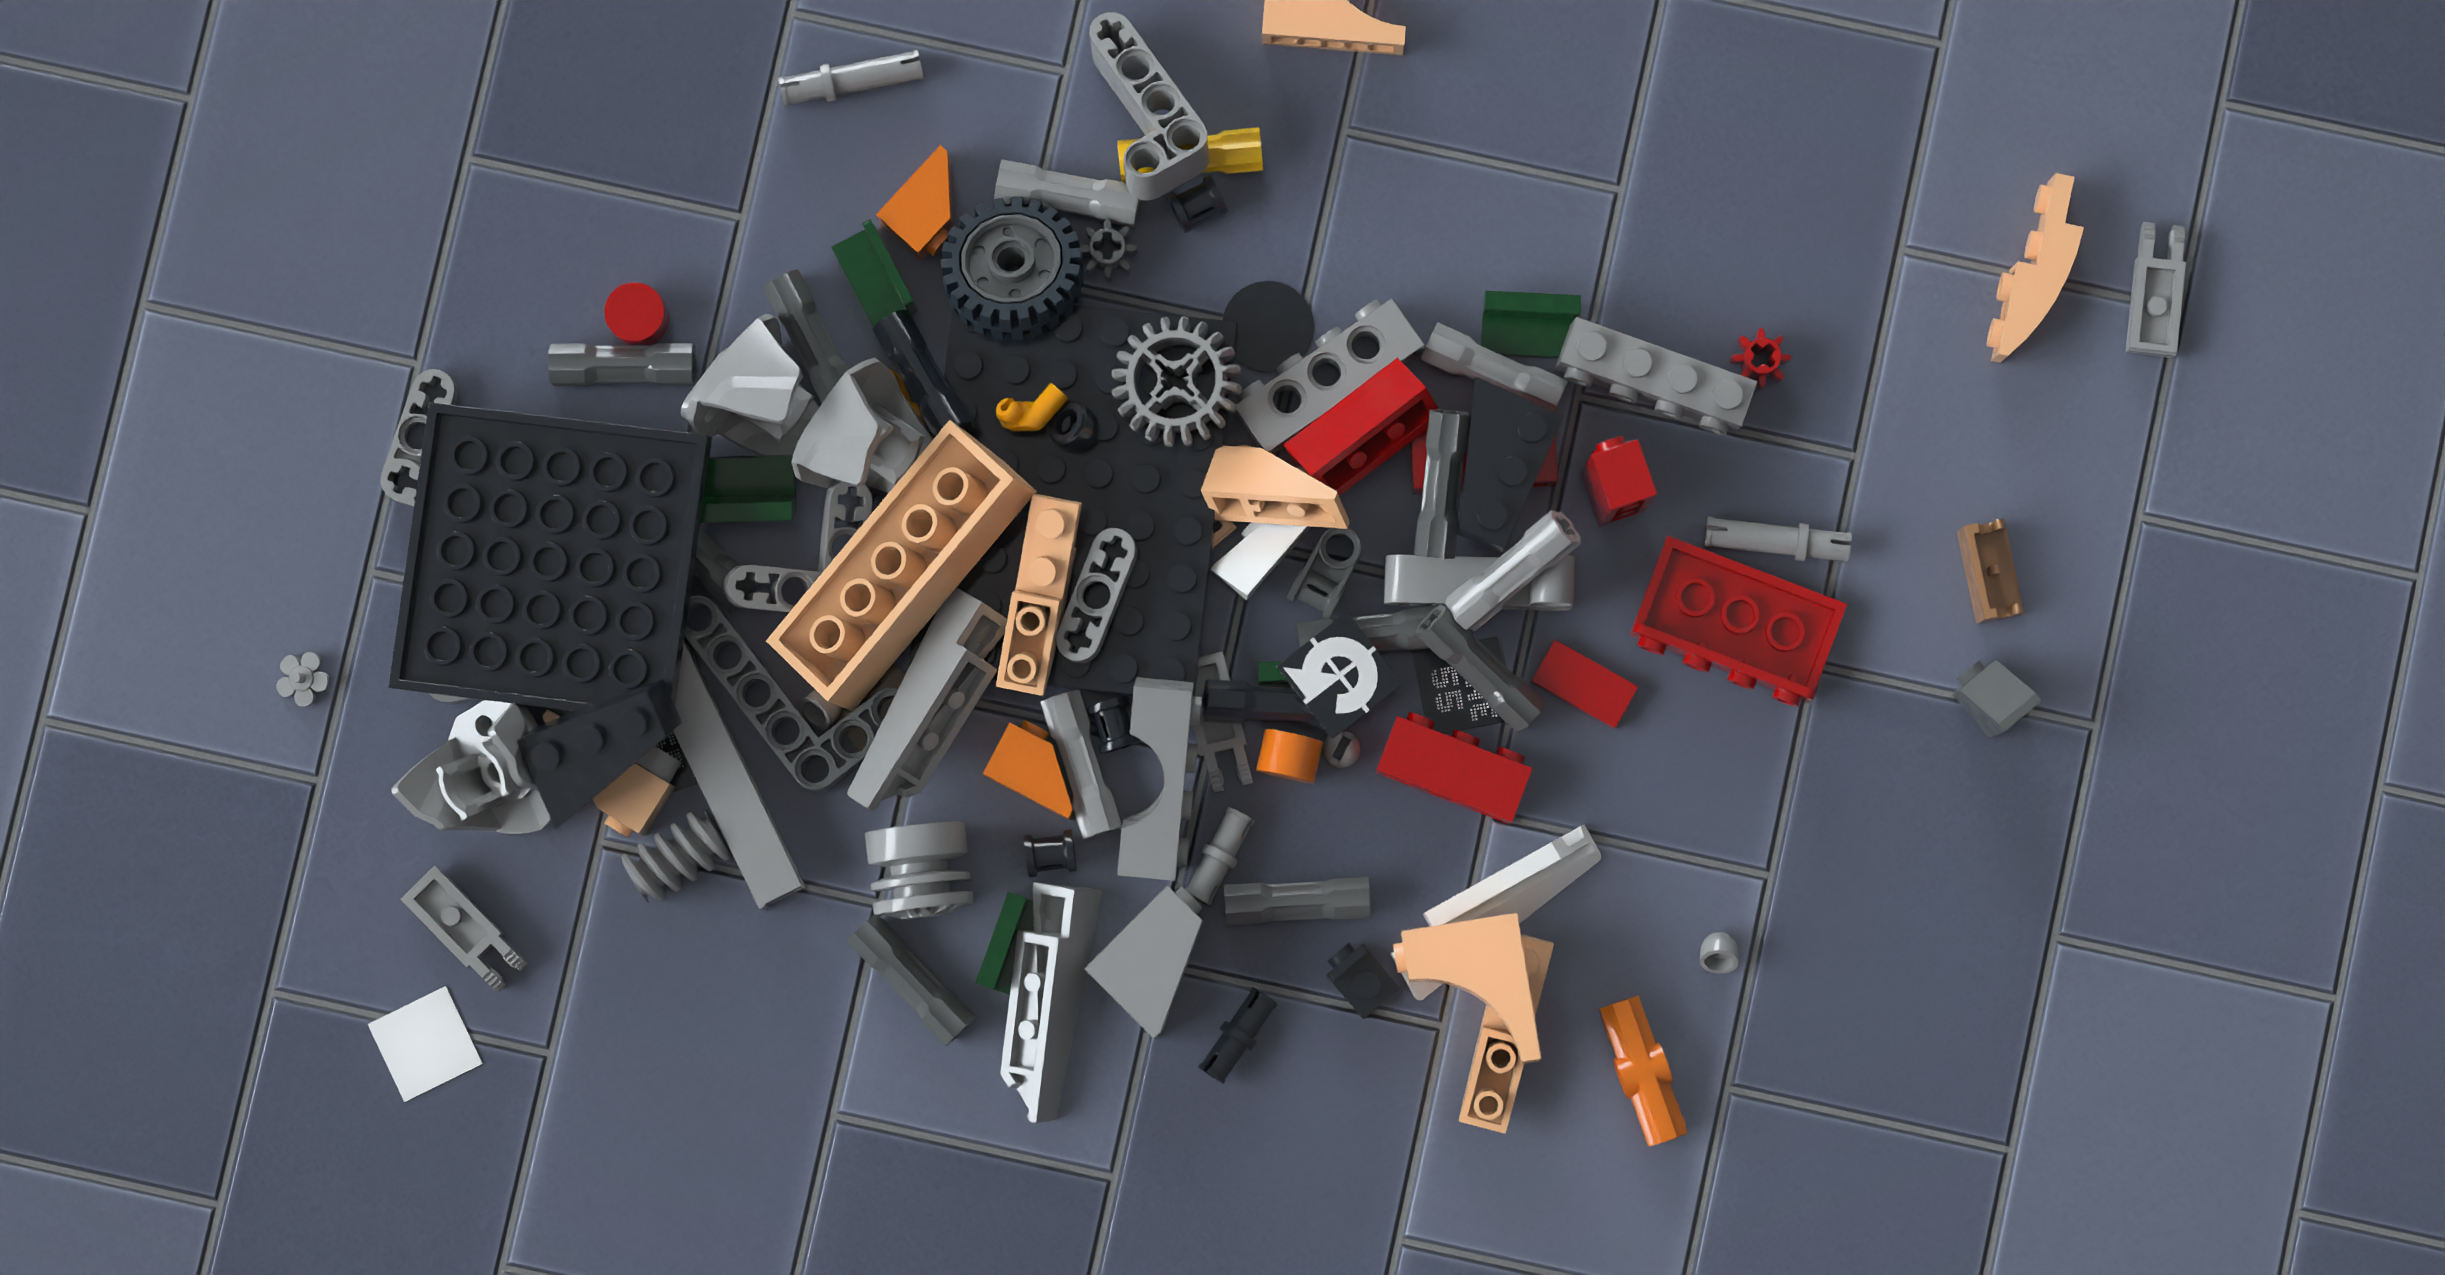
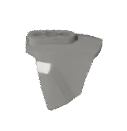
M764 314L757 318L729 348L721 351L684 400L680 413L681 417L690 423L696 434H704L711 437L720 435L739 447L758 455L793 456L801 435L819 409V405L814 401L813 395L807 392L799 383L803 379L801 370L782 349V337L778 319L771 314Z
M871 358L860 362L846 371L827 395L801 435L794 450L791 463L795 477L806 483L829 489L837 481H843L858 486L865 484L889 493L931 443L934 436L901 393L900 386L892 372L879 360Z
M484 700L460 714L454 721L448 742L413 766L391 790L393 796L415 817L433 824L441 831L478 830L522 834L542 830L551 823L550 816L517 742L523 735L538 726L525 705ZM489 718H490V719L492 720V722H493V725H492V726H490V724H489Z

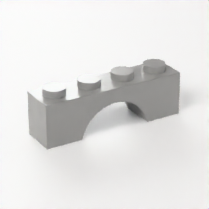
M1136 677L1133 691L1130 734L1144 741L1157 754L1164 771V787L1159 797L1151 806L1138 814L1124 818L1121 828L1118 876L1175 881L1177 866L1187 867L1189 838H1180L1182 820H1191L1193 791H1184L1186 772L1195 773L1198 744H1189L1190 725H1200L1202 697L1193 696L1194 682Z

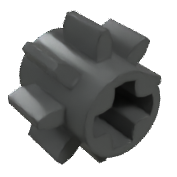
M1105 219L1104 229L1097 232L1090 227L1085 229L1090 239V244L1080 247L1082 256H1091L1092 258L1086 266L1088 274L1093 273L1098 268L1104 271L1106 280L1111 281L1112 271L1119 268L1126 273L1131 271L1126 261V255L1137 254L1138 247L1134 244L1125 245L1124 240L1130 234L1128 226L1123 227L1118 232L1112 229L1110 220ZM1107 240L1113 241L1115 249H1121L1114 251L1110 260L1103 259L1102 252L1095 251L1103 249L1104 241Z

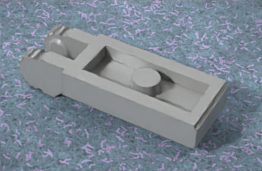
M2143 222L2138 243V257L2134 263L2125 353L2174 358L2176 356L2186 262L2183 261L2184 226L2173 225L2171 227L2167 241V259L2153 258L2156 240L2155 223Z
M1223 651L1199 657L1195 697L1203 696L1206 679L1230 681ZM1201 705L1200 725H1192L1200 757L1204 756L1213 793L1224 791V779L1221 769L1218 768L1215 753L1233 749L1236 759L1235 768L1242 785L1253 783L1244 749L1247 743L1242 724L1203 722Z
M434 865L401 898L402 902L467 968L472 967L496 992L502 990L506 983L498 971L491 968L480 958L484 953L494 946L511 967L521 971L528 964L524 957L502 937L504 933L439 866Z

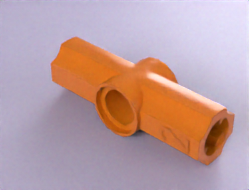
M1639 995L1600 1008L1601 1019L1616 1056L1613 1058V1063L1626 1098L1632 1101L1647 1146L1650 1147L1688 1133L1679 1104L1670 1085L1673 1084V1078L1660 1043H1655Z

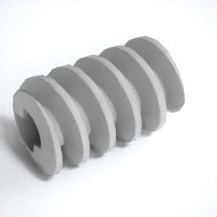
M705 809L706 819L703 821L691 812L687 814L689 824L687 831L675 822L670 825L673 836L671 841H668L659 833L654 834L655 851H651L642 843L638 844L639 861L636 862L626 853L621 855L626 871L647 902H649L648 894L659 902L666 899L664 884L675 892L682 889L681 873L691 881L698 880L697 863L708 871L714 870L715 861L713 853L717 854L724 861L732 858L727 842Z

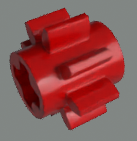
M1759 328L1755 340L1752 342L1744 336L1738 339L1737 343L1744 352L1743 354L1733 355L1730 358V363L1734 365L1740 364L1742 370L1740 375L1756 380L1757 389L1762 390L1766 383V378L1769 376L1779 383L1782 381L1784 375L1777 366L1789 363L1792 356L1781 354L1779 345L1784 338L1782 335L1776 337L1773 341L1765 338L1764 329ZM1763 350L1770 355L1766 362L1767 365L1762 364L1758 368L1753 366L1751 361L1755 356L1754 353L1760 354Z

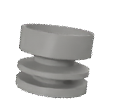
M964 821L909 825L865 833L868 865L890 867L891 877L871 883V892L893 891L894 899L874 902V916L886 915L901 920L946 915L960 907L974 904L973 891L951 892L950 884L971 880L970 872L948 870L947 863L948 860L964 856L968 853Z

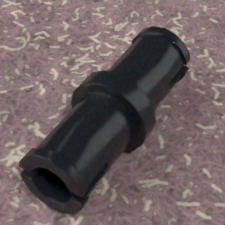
M1254 987L1250 989V993L1231 1021H1224L1219 1029L1223 1033L1203 1062L1198 1066L1203 1072L1213 1079L1216 1078L1221 1084L1226 1082L1227 1076L1246 1048L1252 1050L1256 1044L1253 1038L1272 1010L1278 1005L1264 993H1259L1260 991Z

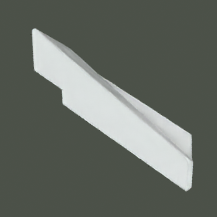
M1251 522L1241 533L1244 539L1217 561L1210 570L1245 600H1248L1311 526Z
M1582 825L1428 910L1423 915L1430 927L1513 913L1518 914L1520 924L1601 860V853L1586 826ZM1393 952L1390 955L1396 964L1395 953ZM1408 972L1401 973L1414 998L1417 1000H1423L1442 985V983L1436 982L1409 983Z

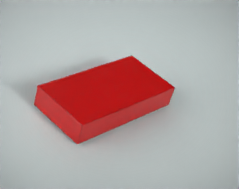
M1557 640L1553 641L1531 680V683L1612 729L1616 728L1638 689L1637 685Z

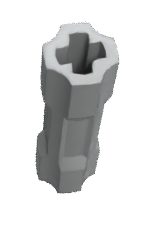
M1003 159L999 166L994 194L995 199L1003 198L1006 204L1012 203V197H1023L1024 205L1029 206L1031 199L1042 202L1043 208L1046 209L1051 206L1057 211L1093 217L1101 222L1109 219L1112 224L1135 228L1140 199L1135 198L1129 193L1125 182L1109 179L1095 180L1043 170L1035 165Z
M1437 322L1421 357V361L1447 373L1466 376L1473 380L1475 377H1478L1551 411H1555L1568 382L1539 367L1522 365L1478 345L1470 336Z
M1551 510L1530 527L1518 543L1482 573L1469 578L1446 598V606L1451 611L1454 620L1465 630L1471 629L1476 631L1496 615L1507 600L1546 568L1555 566L1581 544V536L1575 530L1572 522L1563 513Z
M1080 689L1040 701L1050 736L1059 747L1072 788V806L1083 840L1122 828L1113 793L1104 782L1090 738L1091 723Z

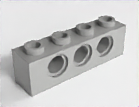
M1392 298L1382 305L1378 299L1372 301L1354 315L1358 322L1343 332L1339 326L1331 329L1315 342L1319 347L1317 350L1305 358L1300 353L1293 355L1276 368L1279 376L1263 385L1261 380H1258L1242 390L1241 394L1237 395L1240 402L1236 404L1237 408L1234 413L1259 448L1275 454L1284 448L1283 444L1397 357L1405 365L1423 352L1424 343ZM1361 337H1369L1378 344L1379 352L1371 359H1361L1354 354L1352 344ZM1321 364H1331L1339 371L1340 378L1332 386L1319 385L1312 375L1314 369ZM1286 390L1296 393L1301 401L1299 408L1292 413H1282L1277 410L1273 400L1278 393Z

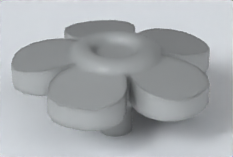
M307 652L304 653L301 660L295 655H288L283 658L280 663V669L289 677H283L278 680L276 684L278 693L287 698L294 696L298 706L307 707L313 705L316 700L315 691L325 692L330 684V677L327 673L317 672L322 666L321 657L316 653Z

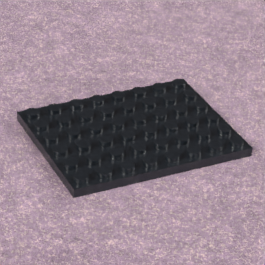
M1072 305L1073 311L1067 318L1059 315L1058 326L1050 330L1046 324L1043 325L1042 335L1032 338L1030 330L1023 331V340H1012L1011 333L1005 332L1004 339L1000 340L994 339L989 329L985 335L976 332L973 323L967 326L961 321L959 313H955L952 309L944 378L951 390L958 396L975 426L971 436L1007 463L1037 491L1035 494L1082 503L1074 546L1077 549L1064 614L1093 541L1100 532L1109 528L1122 529L1133 538L1137 546V559L1100 652L1089 662L1075 663L1063 656L1056 646L1047 686L1133 696L1136 677L1194 682L1193 696H1195L1215 529V510L1208 507L1201 493V488L1215 450L1224 446L1228 412L1221 408L1217 412L1226 422L1222 429L1217 427L1212 420L1205 424L1211 434L1209 439L1204 440L1198 429L1191 431L1193 438L1191 446H1185L1181 433H1176L1173 446L1167 447L1163 440V430L1160 431L1154 442L1148 441L1145 437L1149 426L1148 423L1137 432L1133 431L1129 424L1137 412L1122 417L1118 408L1128 401L1129 398L1115 399L1112 394L1114 388L1126 384V382L1117 381L1112 377L1113 369H1128V365L1118 360V352L1126 351L1133 355L1136 351L1127 340L1129 336L1134 335L1143 343L1148 339L1143 331V325L1149 323L1154 329L1155 334L1161 333L1163 331L1160 323L1161 318L1164 317L1169 318L1172 330H1178L1179 320L1182 316ZM1188 317L1190 333H1193L1197 324L1203 321L1208 325L1205 340L1212 334L1220 332L1224 340L1217 351L1225 347H1232L1235 352L1238 331L1237 322ZM1174 345L1163 348L1156 353L1169 361H1178L1188 353L1193 354L1197 349L1185 345ZM1234 357L1224 365L1234 364ZM1210 359L1201 366L1203 371L1198 375L1195 384L1201 395L1207 400L1210 399L1216 381L1215 368ZM1146 363L1141 370L1138 382L1139 396L1143 405L1152 397L1150 393L1154 390L1158 381L1157 374ZM1160 367L1170 386L1165 387V390L1169 391L1171 388L1177 387L1180 390H1185L1193 397L1184 380V377L1189 376L1188 373L1177 377L1173 373H1168L1163 367ZM1052 383L1069 398L1066 402L1079 401L1095 413L1099 422V433L1094 443L1088 448L1081 451L1066 450L1051 440L1049 434L1050 421L1038 431H1011L1001 425L1000 420L996 416V407L1005 398H1013L1015 401L1034 402L1046 387ZM1226 394L1225 398L1230 400V395ZM1177 402L1170 405L1166 410L1161 409L1156 415L1164 418L1178 419L1196 413L1197 410L1186 403ZM1070 416L1062 423L1063 433L1071 431L1076 424L1075 422L1071 426ZM1031 499L956 587L980 600L1007 619L1012 592L1016 589ZM1116 538L1113 545L1105 543L1102 549L1108 555L1105 569L1103 570L1096 564L1092 573H1102L1114 582L1118 581L1120 574H1114L1110 570L1117 557L1124 559L1127 555V551L1121 546L1122 539ZM1095 582L1085 589L1083 597L1085 604L1089 608L1101 609L1108 604L1111 594L1106 584ZM1077 609L1074 618L1084 620L1078 634L1069 633L1067 636V641L1073 645L1072 653H1078L1081 647L1089 649L1092 641L1086 637L1088 625L1091 622L1096 627H1099L1102 618L1087 616L1080 609ZM935 614L912 640L909 667ZM1005 634L983 659L998 670ZM998 670L992 678L993 681H997Z

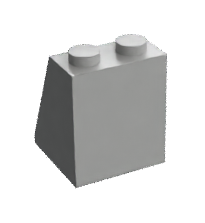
M1166 886L1085 968L1154 1039L1163 1032L1203 925L1202 919L1197 915L1203 909L1202 906L1183 887L1174 893Z

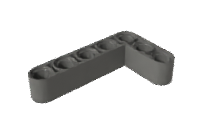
M701 595L690 597L685 637L795 780L809 791L816 793L826 792L858 769L883 721L880 716L881 707L885 701L895 697L898 689L885 688L877 692L819 737L721 608L707 597ZM698 607L710 608L712 612L711 624L703 631H693L689 626V616ZM729 644L738 645L741 650V660L738 665L732 669L721 668L717 658L719 651ZM756 682H765L770 687V698L761 707L750 706L746 697L748 688ZM792 719L797 721L800 727L798 739L790 745L778 743L775 735L777 726L784 720ZM852 728L864 729L867 734V744L858 753L846 752L842 744L844 734ZM814 757L825 758L829 764L827 777L819 783L809 782L804 772L807 762Z

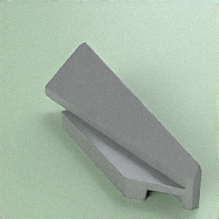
M958 588L951 593L937 610L847 794L849 797L869 810L874 811L878 809V804L882 800L896 795L908 798L922 792L998 670L983 659L1005 634L1007 618Z

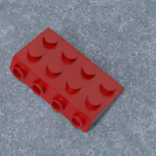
M1667 536L1629 635L1639 639L1637 646L1643 650L1664 656L1667 649L1684 656L1682 664L1690 668L1709 673L1710 668L1714 667L1729 673L1727 681L1749 690H1754L1756 684L1774 690L1773 699L1793 707H1799L1801 701L1809 704L1814 700L1815 689L1847 604Z

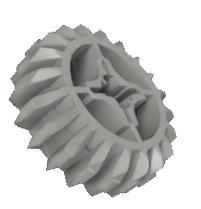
M1182 316L1180 318L1178 330H1172L1169 318L1164 317L1161 318L1160 323L1163 331L1161 333L1155 334L1154 329L1149 323L1143 325V331L1148 338L1143 343L1136 336H1129L1127 340L1131 347L1136 350L1133 355L1126 351L1118 352V360L1128 365V369H1113L1112 377L1117 381L1126 382V384L1114 388L1112 394L1115 399L1129 398L1128 401L1118 408L1122 417L1137 412L1129 424L1133 431L1137 432L1147 423L1149 424L1145 435L1148 441L1154 442L1160 431L1163 430L1165 446H1173L1176 433H1181L1185 446H1191L1193 444L1192 430L1198 429L1201 437L1207 440L1211 437V434L1205 425L1212 420L1221 429L1226 425L1223 417L1217 413L1220 408L1232 413L1236 411V404L1225 398L1226 394H1241L1242 387L1240 384L1227 381L1229 378L1240 375L1241 368L1236 364L1224 365L1235 356V352L1232 347H1225L1217 351L1224 340L1220 332L1212 334L1205 340L1208 331V325L1205 322L1200 321L1193 333H1190L1188 317ZM1174 345H1185L1197 349L1193 354L1188 353L1178 361H1169L1156 353L1163 348ZM1208 359L1212 361L1216 375L1215 387L1209 400L1201 395L1195 385L1198 375L1203 371L1201 366ZM1146 363L1157 374L1158 381L1156 387L1150 393L1152 397L1143 405L1139 396L1138 382L1141 370ZM1160 367H1163L1168 373H1173L1177 377L1188 373L1189 376L1184 377V380L1193 397L1185 390H1180L1177 387H1173L1169 391L1165 390V387L1170 386ZM1177 402L1186 403L1197 410L1196 413L1178 419L1164 418L1156 415L1161 409L1166 410L1170 405Z

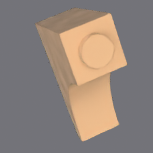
M1265 0L1262 44L1403 55L1406 26L1394 25L1375 19L1360 11L1348 0Z
M1517 913L1401 931L1403 943L1393 944L1398 973L1408 972L1409 983L1436 982L1448 984L1473 994L1492 1008L1504 1022L1514 1039L1521 1064L1541 1060Z

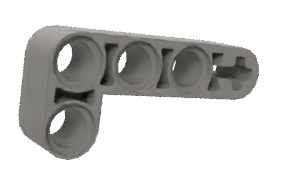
M1107 12L1099 15L1092 21L1089 31L1092 59L1095 66L1146 135L1133 142L1124 153L1126 186L1129 193L1135 198L1153 200L1198 176L1206 169L1209 163L1207 130L1130 21L1116 12ZM1117 47H1120L1121 53L1119 54L1117 51ZM1134 75L1145 76L1139 80L1129 79V77ZM1160 109L1170 111L1164 115L1154 114L1155 111ZM1185 144H1192L1196 146L1190 150H1182L1178 148ZM1144 167L1155 169L1149 173L1138 172L1139 169Z
M1419 555L1385 556L1384 604L1402 607H1427L1440 604L1446 606V598L1472 576L1482 573L1499 557L1455 556V559H1441ZM1567 555L1555 566L1546 568L1507 600L1501 610H1571L1574 606L1575 556Z

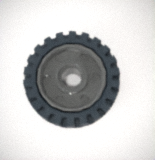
M1012 197V203L1009 206L1004 205L1003 198L993 199V209L988 210L985 204L982 203L974 207L975 216L973 218L967 212L959 218L960 228L953 226L948 233V242H944L941 270L947 298L954 312L959 313L962 322L967 326L973 323L975 331L982 335H985L988 329L991 330L994 339L1003 340L1005 332L1011 333L1012 340H1023V331L1030 330L1033 338L1042 335V326L1045 324L1050 330L1058 326L1059 315L1065 318L1069 316L1073 311L1072 302L1078 303L1081 296V287H1083L1084 265L1079 239L1076 232L1072 231L1071 224L1065 217L1060 219L1058 211L1051 206L1044 211L1040 201L1031 199L1029 206H1025L1023 197ZM1013 265L1021 266L1019 270L1012 272L1004 270Z

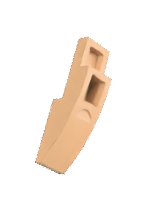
M2055 173L2047 182V186L2042 184L2039 186L2034 205V212L2041 214L2038 231H2030L2024 258L2031 259V264L2018 261L2010 269L2009 273L2003 272L2000 277L1996 300L2003 301L2000 320L1993 318L1987 337V346L1994 348L1991 361L2001 363L2029 337L2056 301L2068 278L2084 229L2082 226L2065 223L2075 178L2073 176Z
M1040 494L1032 495L1016 589L1012 592L996 687L1041 696L1045 694L1057 646L1056 636L1063 619L1077 549L1074 546L1082 507L1081 502Z
M1521 934L1535 1019L1554 943ZM1487 1004L1469 1072L1459 1122L1506 1134L1524 1064L1520 1062L1516 1044L1508 1028Z

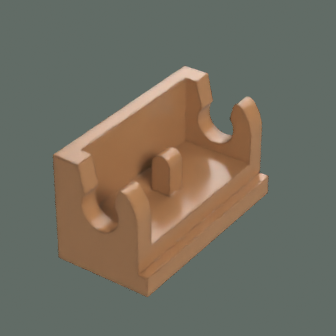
M1997 519L1987 524L1979 525V523L1963 526L1957 531L1976 624L2025 615L2005 519Z

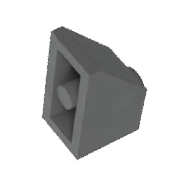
M1997 660L1985 667L1980 661L1974 663L1957 678L1962 686L1952 694L1989 738L2005 732L2042 701L2031 688Z

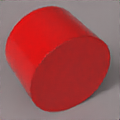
M630 282L620 285L612 291L605 303L604 316L606 323L614 335L626 345L650 346L659 341L668 328L669 312L665 302L652 287L644 283Z

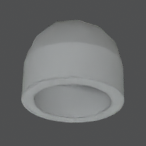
M816 690L809 693L800 702V710L804 718L811 726L819 730L828 729L842 714L843 707L828 702Z
M1343 730L1333 739L1328 735L1322 747V753L1326 762L1339 769L1352 766L1358 760L1361 752L1358 738L1348 730ZM1344 736L1350 739L1351 742L1346 747L1341 761L1332 756L1341 738Z
M1715 932L1703 940L1700 948V965L1703 969L1715 974H1725L1737 968L1739 962L1738 945L1728 934Z

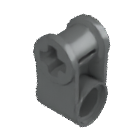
M1330 528L1326 530L1318 541L1309 560L1301 568L1286 599L1291 602L1298 599L1322 612L1323 619L1331 618L1348 586L1347 582L1360 559L1361 541L1357 533L1351 528ZM1336 536L1347 537L1354 546L1352 556L1342 562L1332 560L1326 553L1327 543ZM1311 585L1314 588L1326 593L1328 596L1324 597L1321 594L1307 588V586Z

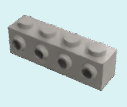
M1576 317L1570 324L1555 366V370L1565 373L1564 378L1570 382L1585 387H1591L1592 383L1610 389L1609 394L1617 399L1630 403H1636L1637 399L1655 405L1654 410L1662 415L1675 419H1681L1683 415L1700 421L1699 427L1719 435H1726L1727 431L1734 433L1742 427L1757 384L1755 380Z

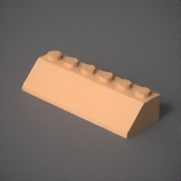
M949 420L769 636L766 642L828 702L854 711L1037 491L1007 463L956 423Z

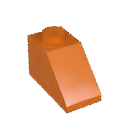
M941 145L876 214L879 223L921 261L928 253L936 256L942 250L944 242H948L949 230L953 227L951 160L948 151Z
M1026 720L1023 721L1020 727L1009 723L983 774L987 778L1071 820L1074 814L1072 802L1055 748L1046 741L1049 733Z

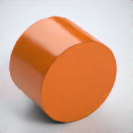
M1265 729L1256 771L1280 778L1314 784L1324 742L1294 733Z

